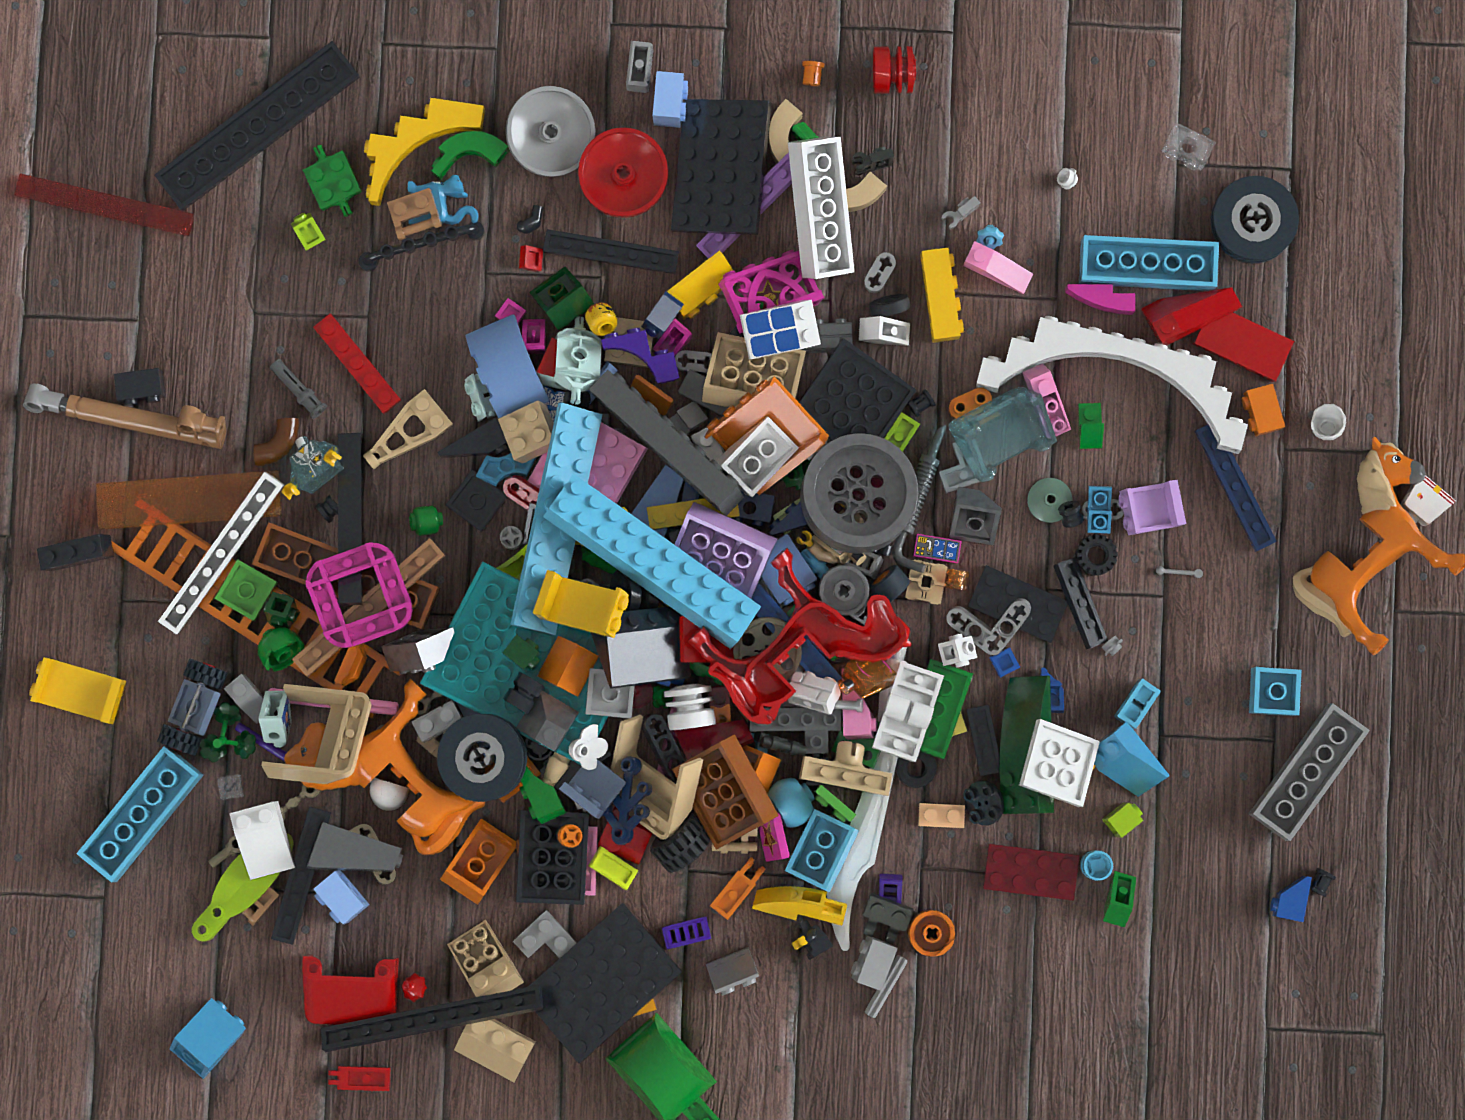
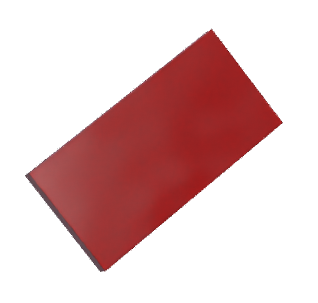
M1232 312L1201 328L1193 345L1272 382H1276L1294 341Z

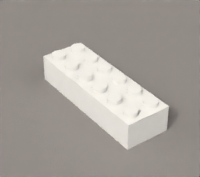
M820 137L788 142L802 278L818 279L854 272L841 138Z

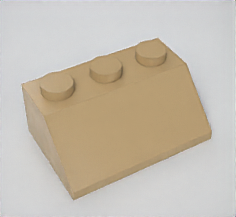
M493 1019L467 1024L454 1050L506 1079L515 1082L536 1041Z

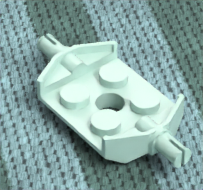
M580 316L575 318L574 328H566L558 332L555 338L557 340L553 380L571 391L572 404L574 402L575 404H580V392L589 390L600 378L601 339L591 331L583 328L584 318H580ZM574 353H581L585 358L578 359Z

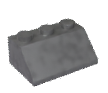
M453 627L418 630L381 646L390 672L399 671L400 674H404L409 671L416 673L436 669L435 665L444 661L454 634Z

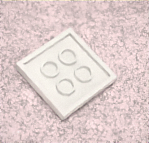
M1042 719L1036 720L1019 786L1077 807H1083L1100 741Z

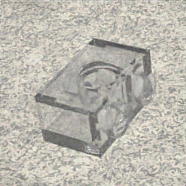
M1175 123L1161 151L1165 153L1167 158L1185 162L1186 167L1196 171L1197 169L1202 170L1216 142L1179 123ZM1189 144L1193 148V152L1186 153L1182 145Z

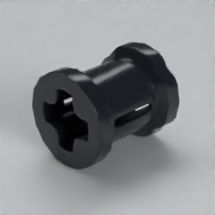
M926 389L922 390V394L909 400L907 403L915 417H919L920 413L930 406H936Z
M1317 868V875L1312 885H1310V890L1326 897V891L1331 881L1335 880L1336 877L1327 871Z

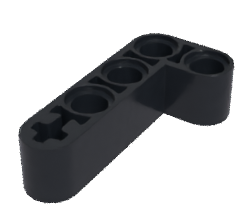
M646 714L643 717L641 729L665 777L676 784L677 777L669 769V762L671 759H675L677 766H679L685 760L664 718L657 714ZM651 720L657 721L654 725L655 729L649 727L652 724ZM665 738L667 747L665 750H660L658 746L659 741Z

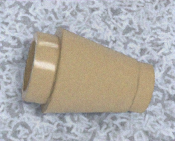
M554 752L552 756H549L542 781L554 787L570 767L568 765L570 759Z

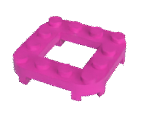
M366 543L332 557L319 560L313 564L307 574L306 588L311 596L323 629V634L335 646L350 648L398 631L411 620L412 602L396 558L392 551L382 544ZM374 567L389 609L346 624L331 582Z

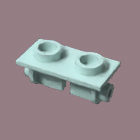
M471 374L465 379L464 386L466 393L470 395L472 401L471 410L473 415L477 417L478 422L486 416L487 418L496 416L489 400L490 396L484 398L483 395L489 393L486 385H482L478 374Z

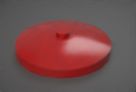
M614 128L599 134L586 146L580 158L578 176L585 197L596 209L613 217L627 218L648 211L659 201L667 185L668 166L663 150L652 137L637 129Z

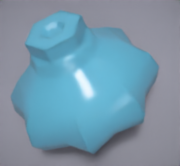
M987 225L984 229L978 231L976 242L994 250L997 246L1003 244L1004 234L997 227Z

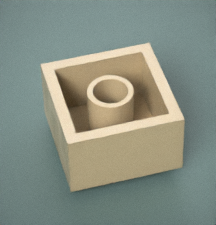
M536 401L498 419L515 461L523 464L548 452L554 423L546 404Z

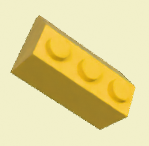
M720 250L667 291L684 304L678 312L683 320L687 317L689 319L694 318L700 313L699 308L705 303L707 305L712 304L718 298L717 294L722 291L718 284L723 279V275L733 271Z

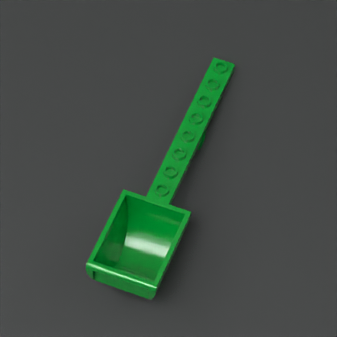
M657 1012L605 1058L658 1120H675L682 1113L689 1120H720L701 1098L717 1080Z

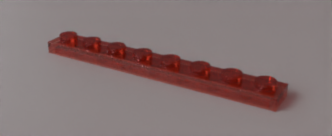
M21 173L19 174L14 194L20 198L188 237L190 236L195 216L189 212Z

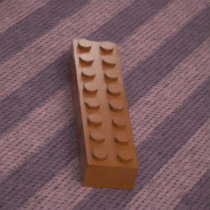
M268 522L252 565L306 585L307 574L313 564L319 560L337 555L338 548ZM374 567L362 570V597L379 583ZM337 579L335 581H332L331 584L335 592V595L338 598ZM417 580L407 589L413 609L411 620L407 623L408 625L425 630L441 588L425 581Z

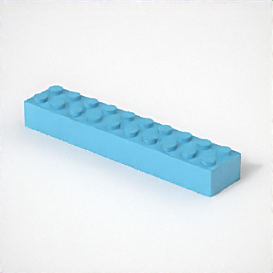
M575 474L571 476L543 516L700 628L704 626L712 637L729 649L739 641L761 608L759 604Z

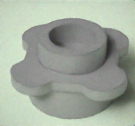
M1116 636L1112 637L1102 646L1105 651L1104 655L1107 656L1110 653L1113 656L1122 648L1120 644L1123 640H1119Z

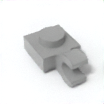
M975 196L971 199L967 197L957 205L959 209L956 212L947 211L942 215L941 219L945 220L947 217H951L953 223L948 228L953 229L959 221H962L979 207L980 201Z

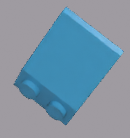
M1125 722L1099 740L1100 743L1094 765H1096V768L1101 773L1139 797L1170 776L1128 722Z

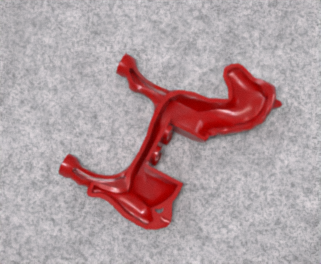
M785 548L771 561V565L778 570V584L792 596L795 609L777 638L766 649L746 659L728 657L711 643L709 631L704 626L697 630L687 642L698 650L703 659L711 663L708 673L723 682L733 703L746 718L757 724H771L775 720L781 704L786 702L796 692L773 665L777 663L781 665L789 657L787 653L794 647L798 649L806 641L805 635L829 659L836 656L875 663L890 659L902 647H911L912 644L908 641L910 628L901 618L895 615L889 599L883 595H873L870 597L867 603V619L864 626L848 621L837 610L825 602L814 599L803 588L792 570L793 554L788 548ZM763 706L771 707V709L765 710Z

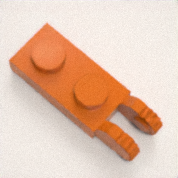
M750 857L740 871L738 870L710 905L727 920L756 885L755 882L766 870V868L761 866L751 880L746 877L744 873L751 868L755 861L752 857Z

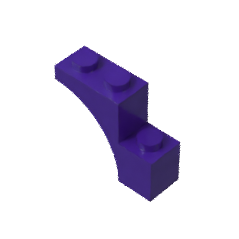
M633 328L627 330V334L618 336V332L605 335V339L601 340L603 351L621 350L641 359L651 370L656 385L679 380L674 352L668 353V349L656 351L655 356L651 357L646 330L640 331V328Z

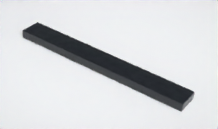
M361 433L338 434V454L342 457L338 460V554L362 546ZM362 571L338 579L339 606L362 605Z

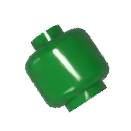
M433 505L415 507L413 512L409 514L410 529L419 536L437 534L439 526L443 525L442 512H438Z

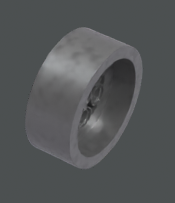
M871 434L845 435L826 444L810 462L801 486V508L812 532L828 546L847 553L873 552L894 541L909 523L918 500V483L912 464L906 455L893 443ZM853 468L859 469L862 474L861 477L853 478L850 475V470ZM872 478H879L882 486L875 488L871 485L870 480ZM834 481L841 482L843 490H833L831 483ZM856 490L861 491L864 499L861 501L854 500L852 492ZM881 500L884 503V509L876 510L873 507V501ZM837 503L843 504L845 512L838 514L834 511L833 506ZM856 513L864 514L866 522H856L854 515Z

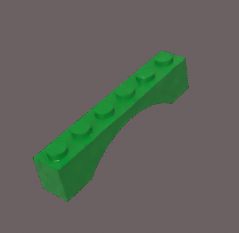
M526 766L525 773L521 779L523 785L519 788L524 799L529 798L532 806H529L528 809L533 820L537 818L543 824L565 814V808L555 788L536 777Z

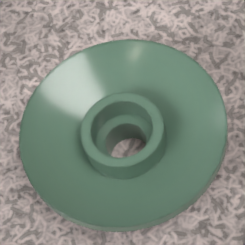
M1044 478L1036 482L1031 487L1027 498L1028 507L1033 516L1047 523L1062 520L1063 517L1059 514L1058 507L1065 502L1073 501L1068 486L1055 478ZM1049 495L1055 498V502L1052 504L1047 501Z

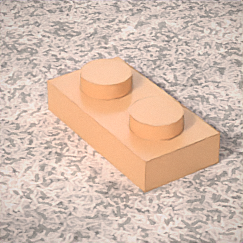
M919 803L918 826L964 828L965 805Z

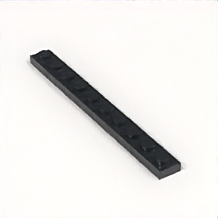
M539 985L323 1027L321 1028L322 1050L330 1052L543 1010L542 988Z

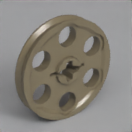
M762 617L751 621L743 635L745 633L753 634L755 642L747 646L743 643L741 636L734 645V658L742 659L744 656L752 657L760 653L754 650L765 649L766 645H770L787 622L774 617ZM764 623H772L775 626V632L771 635L764 634L762 631ZM802 645L798 649L794 647L787 652L789 658L794 663L791 669L785 670L778 663L773 665L786 680L795 673L800 664Z

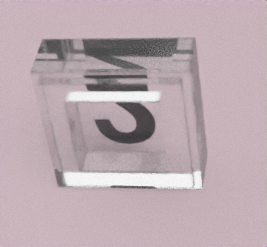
M241 774L217 778L220 800L244 797Z

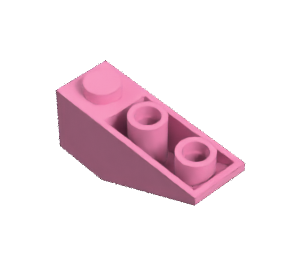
M1043 363L1023 371L1028 390L1050 438L1071 430L1051 371Z

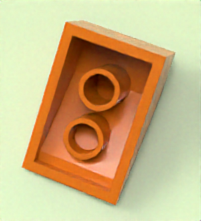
M481 818L440 880L478 905L515 850L516 841Z

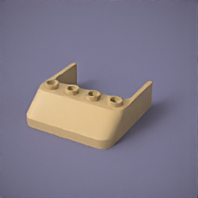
M284 684L283 689L290 701L329 705L331 709L315 767L262 761L261 766L267 777L328 784L351 776L356 767L371 710L369 697L363 692Z
M637 715L620 722L611 771L624 779V772L621 769L622 760L627 756H632L641 761L642 767L637 775H633L631 797L637 792V785L642 781L650 783L653 790L649 796H645L638 803L646 805L650 809L649 816L646 819H642L639 823L660 839H667L678 830L693 808L703 759L697 758L680 765L677 783L675 784L638 757L636 749L643 716ZM635 807L629 812V816H634Z

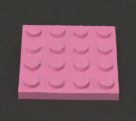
M601 422L588 484L617 504L648 448ZM547 453L541 456L528 479V482L539 489Z

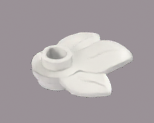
M592 724L585 727L579 739L572 741L569 745L570 756L575 761H579L582 768L586 770L595 769L597 767V758L602 757L608 749L607 741L598 738V725Z

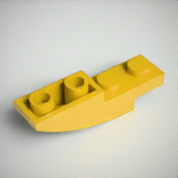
M784 886L757 890L752 909L796 920L797 915L800 914L842 926L847 904L827 899V891Z

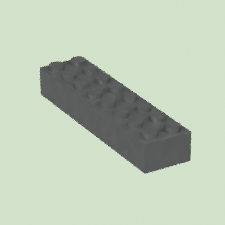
M607 370L589 389L596 400L721 514L727 516L744 498L739 482L730 474L725 476L726 473L722 470L723 468L714 459L709 461L710 459L706 456V452L697 444L693 447L694 444L690 441V438L683 431H678L665 415L662 417L657 411L658 409L649 401L646 402L634 387L630 388L622 376L617 372L612 374Z

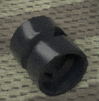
M519 672L513 681L514 688H509L503 699L529 714L535 704L533 699L539 698L545 687Z
M528 738L525 740L527 755L534 760H547L554 753V751Z

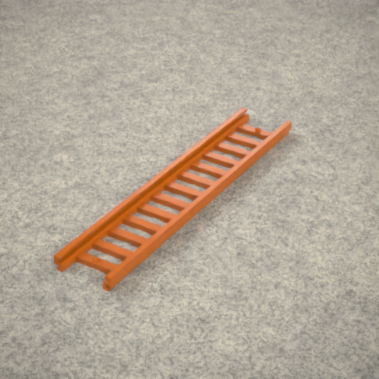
M140 499L136 502L135 506L149 514L147 520L127 550L111 541L113 552L178 593L182 586L173 581V578L194 546H199L206 551V554L212 545ZM157 521H160L168 528L146 562H144L135 555ZM176 533H178L187 540L165 574H162L154 567ZM232 558L198 607L258 645L263 634L269 629H275V627L267 622L260 634L257 635L248 629L253 620L244 616L241 622L238 623L229 617L234 609L224 605L220 611L210 605L236 563V560ZM275 587L273 592L289 595L278 587ZM294 598L300 614L290 630L298 635L308 618L319 624L305 647H307L323 632L317 613ZM362 643L366 655L376 661L356 691L367 694L384 666L388 669L389 667L384 655L367 644ZM342 647L308 678L324 688L342 690L344 685L337 682L333 684L323 678L342 650ZM295 662L290 665L297 671L304 674L302 670L295 664ZM393 671L397 675H401L399 671ZM370 713L369 717L373 719L376 713Z

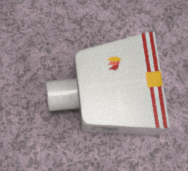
M1425 475L1422 482L1411 485L1400 505L1409 513L1415 523L1418 522L1422 526H1426L1453 505L1456 500Z

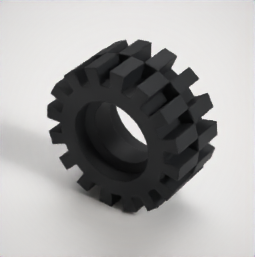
M1099 534L1090 535L1077 546L1078 548L1075 552L1079 568L1084 573H1088L1091 576H1100L1110 571L1116 564L1118 552H1116L1117 547L1113 545L1111 539L1106 538L1107 536ZM1100 547L1103 549L1105 559L1102 563L1094 564L1089 560L1088 551L1090 548Z

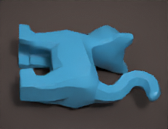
M452 175L445 182H430L419 186L413 181L408 182V192L411 194L427 188L431 189L441 223L457 224L466 214L470 215L472 223L477 222L478 212L472 206L466 205L459 208L454 216L448 214L447 196L455 198L468 197V194L464 192L463 183L458 175ZM431 214L409 220V225L430 219Z

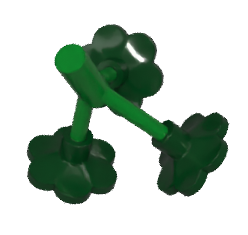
M222 702L220 706L215 707L213 712L216 715L215 720L222 723L220 737L218 738L215 734H209L206 739H202L199 746L202 758L209 759L213 763L217 762L219 758L226 755V744L233 745L235 747V754L240 755L242 759H248L250 754L255 752L256 737L250 734L249 731H242L241 735H238L234 741L227 740L225 737L227 725H233L241 720L242 715L239 713L240 708L237 705Z

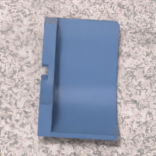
M510 315L465 335L470 354L474 357L479 367L476 368L482 385L485 384L490 394L489 400L498 418L536 401L544 404L549 402V397L527 352L515 315Z

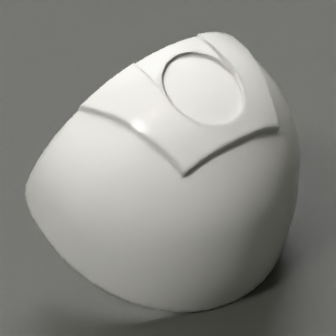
M374 778L370 784L372 801L378 808L386 811H392L401 807L405 803L410 791L407 787Z

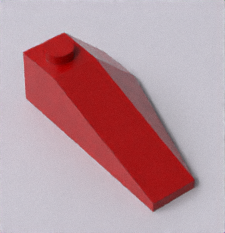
M1229 287L1161 298L1141 308V311L1158 343L1167 346L1242 308V305L1233 288Z

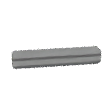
M900 955L895 957L882 991L876 990L865 1009V1013L870 1017L875 1018L906 966L907 960Z

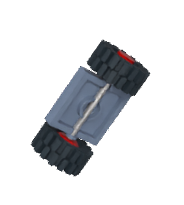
M189 658L183 675L198 682L194 683L184 679L168 722L180 727L178 729L163 724L157 742L172 749L196 756L202 738L188 733V731L202 736L205 735L221 694L206 688V686L209 685L222 690L228 672L208 663H202Z

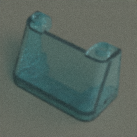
M1025 387L1014 388L960 416L948 425L951 435L972 473L981 482L993 479L997 473L995 466L1029 448L1040 452L1050 448V445L1057 442L1042 395Z

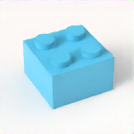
M1265 667L1251 668L1249 713L1298 716L1300 711L1301 670Z

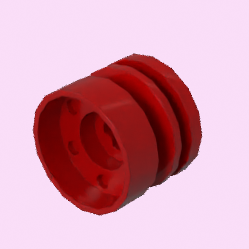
M874 46V94H889L891 83H895L898 94L902 92V83H905L906 93H912L916 81V59L912 46H906L905 56H902L901 46H897L895 56H891L888 46Z

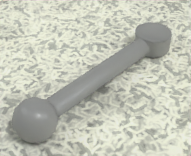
M1162 566L1156 568L1158 575L1169 573L1194 575L1195 578L1203 576L1201 569L1188 571L1164 569Z

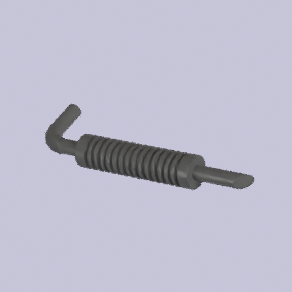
M947 425L935 431L927 455L921 454L919 458L920 463L917 464L919 467H916L917 471H915L918 483L916 508L909 523L896 538L892 548L893 559L898 565L920 573H924L926 565L904 557L902 555V547L907 534L913 535L914 526L917 525L915 522H918L916 518L920 517L918 514H921L920 510L923 509L921 505H924L923 501H926L924 497H927L926 493L929 492L928 489L931 487V480L934 479L932 476H935L934 472L937 471L936 468H938L940 463L935 457Z

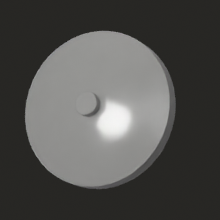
M556 86L539 87L524 94L513 105L506 121V140L513 157L526 170L545 177L561 176L577 169L584 149L595 138V123L588 106L573 92Z

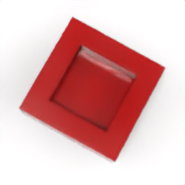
M527 245L520 246L519 268L534 272L542 271L543 249Z

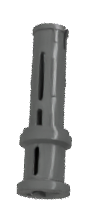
M281 359L276 360L269 369L297 397V403L307 409L312 419L317 418L327 408L326 403H322L314 395L315 392L312 389H307Z

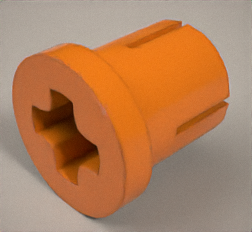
M803 61V85L820 86L821 73L825 63Z

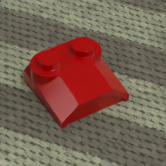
M615 806L612 812L619 820L620 812ZM607 822L597 847L601 846L608 850V852L639 865L652 832L638 823L633 829L632 840L625 845H618L612 840L611 833L613 828Z

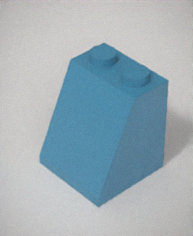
M212 998L177 1034L170 1046V1050L203 1079L242 1036L246 1029L243 1026L244 1022L239 1017L230 1015L222 1002L219 1000L215 1001Z

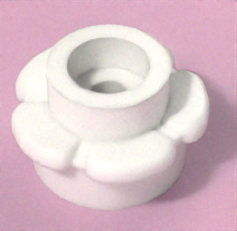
M1063 168L1057 176L1058 184L1066 190L1075 186L1078 180L1076 170L1073 168Z

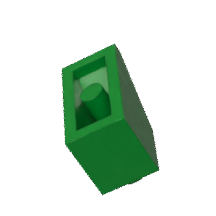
M1114 871L1104 908V922L1121 927L1126 926L1133 909L1136 877Z

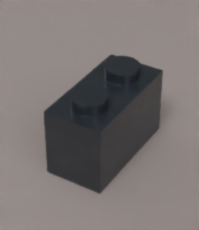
M159 368L114 374L116 398L121 404L124 403V406H134L138 404L137 401L146 400V403L160 402V398L166 397L163 371Z

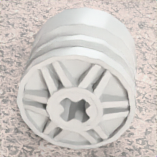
M689 684L676 686L669 691H664L665 697H675V701L665 703L666 707H676L677 712L667 715L669 730L716 724L714 709L703 707L704 703L713 700V697H702V693L712 691L711 685Z

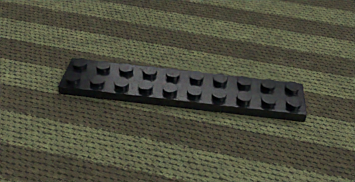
M331 41L154 174V176L183 212L359 79L360 76L335 43Z

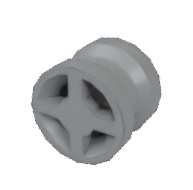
M508 526L501 531L500 541L507 549L515 550L522 545L523 534L517 527Z

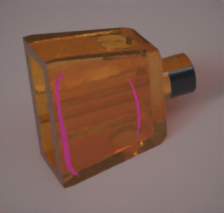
M850 660L842 673L844 681L839 684V687L845 695L855 691L860 698H866L891 687L897 673L886 661L871 663Z

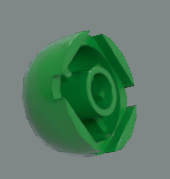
M285 627L272 628L263 634L257 648L258 656L266 670L269 671L272 668L274 672L280 671L294 663L292 659L305 648V645L294 631Z

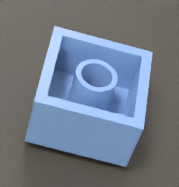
M657 71L653 105L654 126L680 128L681 121L685 122L686 103H683V99L687 100L688 81H684V73Z
M341 870L334 871L314 888L316 892L315 898L321 905H327L330 908L331 912L329 914L336 923H349L370 905Z

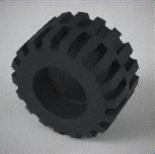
M690 813L671 837L660 839L656 836L650 846V852L667 872L673 873L695 861L708 846L710 838L702 823L693 813Z

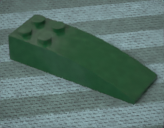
M1050 676L1012 677L1009 680L1000 741V792L1004 801L1003 814L1054 813V798L1019 786L1036 720L1042 719L1051 723Z

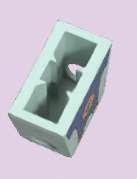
M265 691L259 714L263 740L266 743H273L275 747L286 745L292 723L290 702L285 691Z

